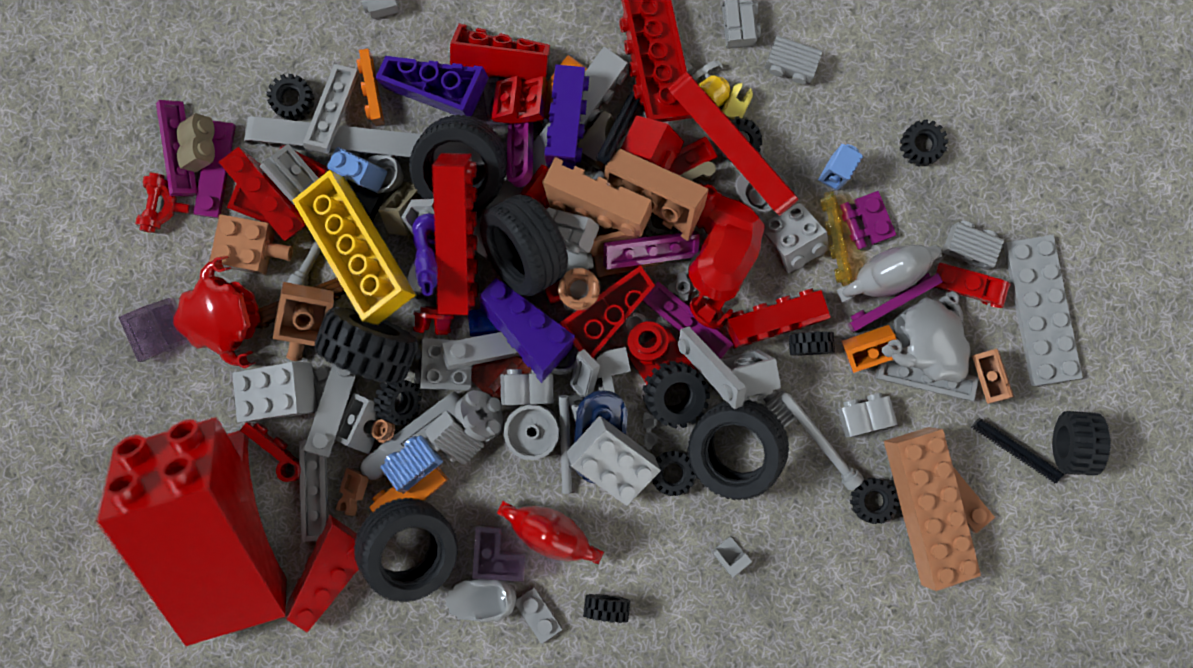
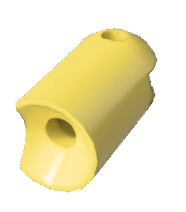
M742 83L733 86L730 97L722 108L724 114L729 119L731 118V120L737 116L743 118L753 97V91L749 88L742 101L736 98Z

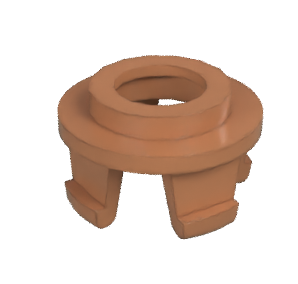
M573 268L566 272L559 281L558 293L566 306L575 310H583L591 307L597 301L600 285L596 276L589 270ZM578 280L587 283L589 288L588 294L581 299L573 297L570 292L572 283Z

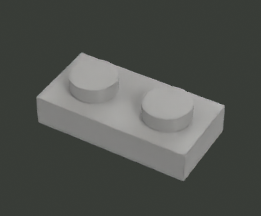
M533 587L516 599L515 605L541 644L562 630L561 625L536 587Z

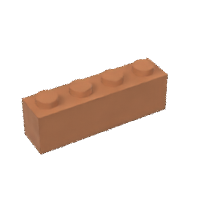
M619 149L605 166L604 179L608 180L613 188L617 190L621 186L651 199L652 213L663 219L662 224L669 229L673 226L682 232L681 237L689 241L705 207L708 189L634 154Z

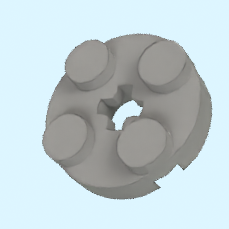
M471 390L456 404V420L458 424H463L466 428L464 432L472 439L478 441L487 440L498 434L503 424L501 402L485 392ZM477 411L482 415V420H480V416L476 414Z

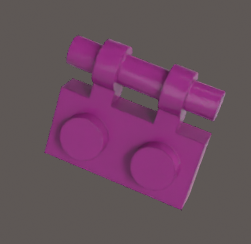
M879 191L855 199L854 202L857 207L855 210H852L849 202L840 205L843 213L841 217L844 222H847L851 232L849 235L852 242H855L858 250L867 247L864 240L865 237L869 236L871 244L874 245L896 236ZM857 217H861L865 226L864 230H860L856 221Z

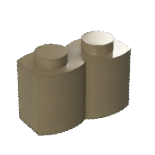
M195 113L179 124L177 139L180 147L177 152V161L181 169L197 172L213 162L215 157V148L212 142L214 123L211 117Z

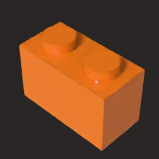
M889 325L841 341L853 373L893 360L892 357H886L882 353V347L887 345L889 341L896 339Z

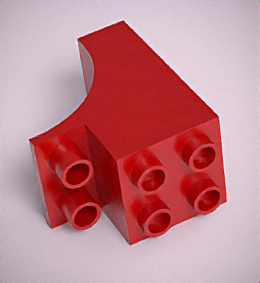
M217 417L200 422L191 419L183 420L172 426L167 432L146 438L141 435H133L120 441L113 448L96 521L185 647L279 619L286 615L287 578L270 547L256 505L249 467V437L240 430L227 434Z

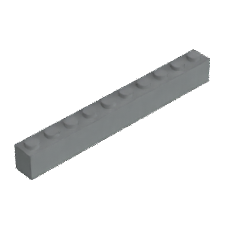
M606 47L602 48L585 71V76H590L589 89L583 92V100H587L586 115H581L580 124H585V127L589 122L594 123L601 112L598 109L603 103L608 104L615 93L612 91L617 83L621 85L628 76V72H626L628 63ZM549 122L533 143V175L541 164L546 166L544 154L545 146L547 147V129L551 125ZM507 179L497 197L477 219V226L474 227L473 236L478 237V248L474 252L487 262L489 258L480 234V222L484 212L496 204L520 194L526 185L515 187Z

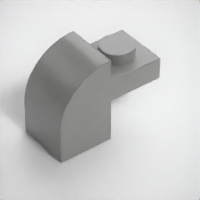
M626 347L606 351L595 360L600 365L597 379L602 380V383L598 384L599 391L607 390L615 393L612 376L631 372Z

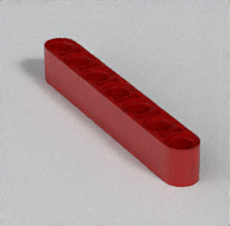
M687 71L668 87L671 94L779 216L799 200L789 186Z

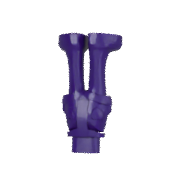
M431 213L419 216L412 225L413 242L417 251L415 260L416 278L419 286L422 288V293L426 296L433 293V289L437 285L438 274L435 259L434 214Z

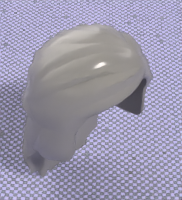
M493 577L464 580L456 584L454 589L448 591V596L446 597V606L449 608V613L455 615L457 620L463 619L483 623L489 621L498 622L508 617L513 612L516 604V594L513 586L502 578Z

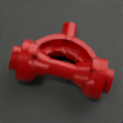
M149 173V176L143 177L142 183L143 187L146 188L148 199L146 209L136 217L135 225L140 226V231L155 233V229H161V225L169 221L171 217H174L175 212L189 213L190 204L179 203L176 196H170L168 181L164 179L165 176L162 174ZM161 195L164 199V206L157 213L158 197Z

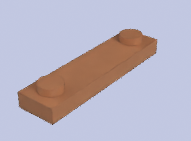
M953 467L968 526L973 533H977L995 517Z

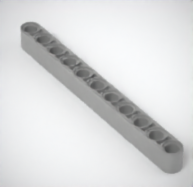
M253 116L247 118L244 142L247 144L280 148L283 145L289 144L294 150L318 152L305 149L303 145L311 122ZM339 125L329 154H333L335 149L340 147L358 157L370 158L374 155H392L397 161L410 162L411 152L421 134ZM448 142L435 150L434 163L441 153L472 154V162H476V169L485 170L480 154L469 145L461 142ZM504 144L503 146L506 148L505 152H507V144Z

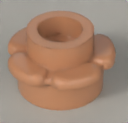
M379 419L372 426V435L380 443L390 441L395 434V424L386 420Z

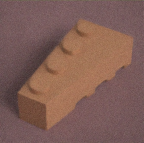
M554 158L543 181L549 207L591 218L604 228L612 227L629 236H642L652 214L651 199L621 186L617 190L613 188L608 180L601 177L594 180L583 174V169L576 166L573 170L562 165L563 160Z

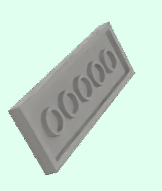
M1054 235L1004 243V252L1031 386L1083 378Z

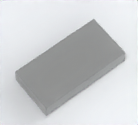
M584 349L577 353L570 386L582 399L593 393L600 365Z

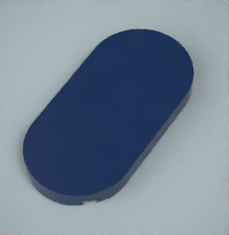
M607 390L596 391L587 395L580 402L577 409L574 443L599 416L626 434L628 411L622 398L616 393ZM576 470L578 475H580L583 478V480L595 484L590 479H588Z

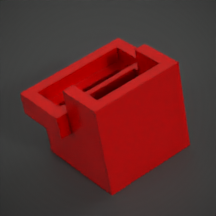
M636 115L620 149L669 171L684 141L668 123Z

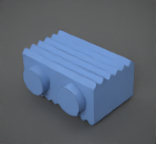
M841 144L831 156L818 180L835 190H840L851 179L850 177L863 158L862 154L853 145Z
M340 147L335 149L327 165L329 170L375 193L379 192L387 175L386 170Z
M421 435L407 440L404 444L405 448L401 449L398 453L394 452L388 455L384 460L385 464L380 467L395 489L403 494L443 463L438 453L430 447L427 439Z

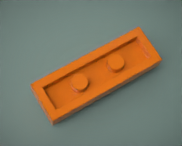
M368 48L359 50L360 59H357L359 73H363L364 82H361L363 96H367L368 105H365L366 116L368 120H372L375 126L385 125L378 83L375 78L376 71L373 56Z

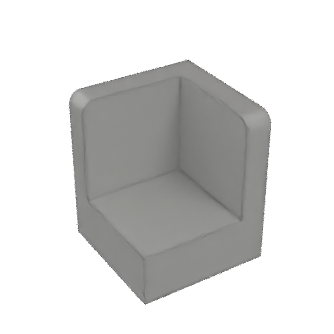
M728 537L711 551L732 578L752 563L732 537Z

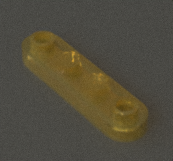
M832 190L824 192V198H820L822 211L827 212L829 221L825 222L827 235H832L833 245H830L831 257L837 260L838 268L834 269L837 283H842L844 287L853 282L838 202L835 191Z

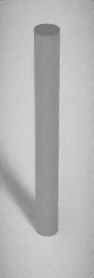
M560 395L562 493L570 494L572 493L571 464L567 455V451L571 447L569 396Z

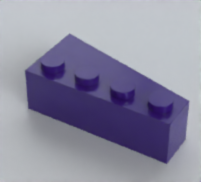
M385 56L375 77L384 89L452 115H466L467 117L473 115L489 79L483 66L467 67L452 63V65L439 64L438 61L421 62L416 59Z
M555 64L552 88L553 103L551 102L549 117L551 125L547 129V147L545 146L544 154L548 168H550L555 157L563 160L562 165L572 170L576 163H581L582 148H578L579 139L584 138L585 124H580L581 115H586L587 100H583V92L588 91L590 76H585V67Z
M497 278L480 294V309L496 329L502 332L509 345L515 348L522 357L523 362L528 368L530 367L533 370L536 378L542 384L572 350L575 336Z

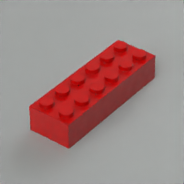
M441 153L433 164L438 314L468 315L471 306H475V299L479 294V284L474 283L475 274H478V259H474V251H477L478 237L473 236L474 227L477 226V212L473 211V202L477 200V188L472 187L473 177H476V162H472V154Z

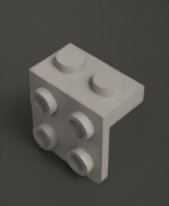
M800 203L790 207L781 216L776 215L764 222L765 228L763 233L780 252L782 265L787 273L803 267L807 262L822 256L826 251L830 250L827 231Z
M423 338L420 341L415 354V359H419V369H415L414 383L418 384V389H470L472 365L447 370L441 345L442 343L456 340Z

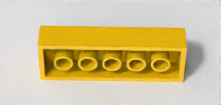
M329 170L292 200L362 321L378 325L416 296L345 177Z

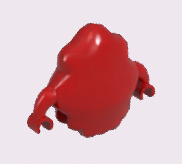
M228 256L216 257L201 269L200 279L194 289L181 294L178 308L173 316V325L196 349L208 347L220 355L224 362L233 366L247 368L256 364V362L250 363L247 361V355L253 354V352L248 351L237 356L234 351L239 348L244 339H249L253 336L257 325L260 323L258 305L254 293L247 290L242 284L236 281L229 283L223 278L214 275L215 271L223 272L231 269V267L225 268L222 265V260L229 258Z
M503 500L497 511V514L511 523L517 536L530 549L550 559L561 561H579L584 559L599 564L605 551L589 545L586 535L571 518L549 507L526 506L516 509L515 506Z

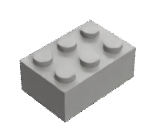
M289 362L232 373L237 423L258 422L317 412L312 362Z
M601 416L595 420L567 451L571 467L626 506L661 471L654 455Z

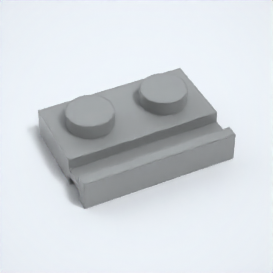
M289 144L285 145L259 166L293 205L292 200L319 179Z

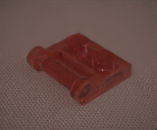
M518 356L475 364L471 370V381L483 392L499 399L501 402V386L495 392L490 388L500 374L512 362L518 366L516 369H522V374H528L531 368H528Z

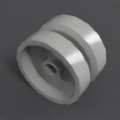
M527 404L517 408L509 415L504 425V439L507 447L514 455L524 460H537L545 457L556 447L560 439V421L558 416L551 408L543 404ZM528 428H535L537 431L536 435L530 436L531 432L528 431Z

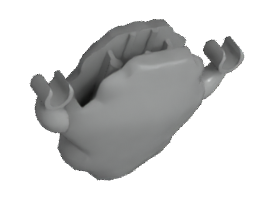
M937 244L929 247L905 245L890 248L872 257L860 269L855 281L836 291L842 302L861 293L872 297H887L901 293L917 283L931 268L933 261L942 257L941 249Z
M950 291L940 298L939 301L926 297L903 311L894 320L896 339L889 341L887 345L883 346L882 353L886 357H892L895 362L903 367L921 369L933 381L959 382L964 380L969 371L971 349L964 335L962 324L964 316L958 304V294Z

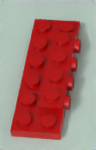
M621 0L624 15L623 18H620L621 33H626L627 40L624 41V49L626 55H631L632 62H629V73L631 77L636 79V84H634L633 88L635 99H640L641 105H644L646 118L660 122L691 119L692 116L668 90V87L687 71L672 1Z

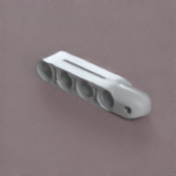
M456 391L447 395L395 434L390 441H386L367 456L361 463V473L367 476L369 480H378L385 476L380 467L385 464L384 460L388 455L400 452L401 449L405 448L404 444L406 441L414 436L418 437L421 435L428 440L429 438L425 430L446 410L455 416L456 404L461 399Z

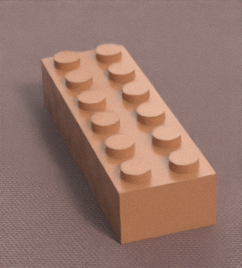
M926 427L885 440L884 445L921 585L934 591H939L981 576L943 429Z

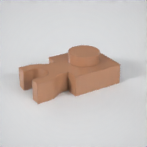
M346 468L339 492L343 493V496L337 504L336 509L338 511H345V514L348 516L356 515L357 500L363 499L369 480L367 476L356 469Z

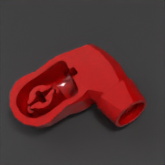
M700 183L699 185L708 189L705 207L696 226L699 229L702 227L707 237L702 245L700 254L689 266L688 276L694 287L702 295L717 301H728L736 297L759 256L765 225L749 206L723 196L712 185Z

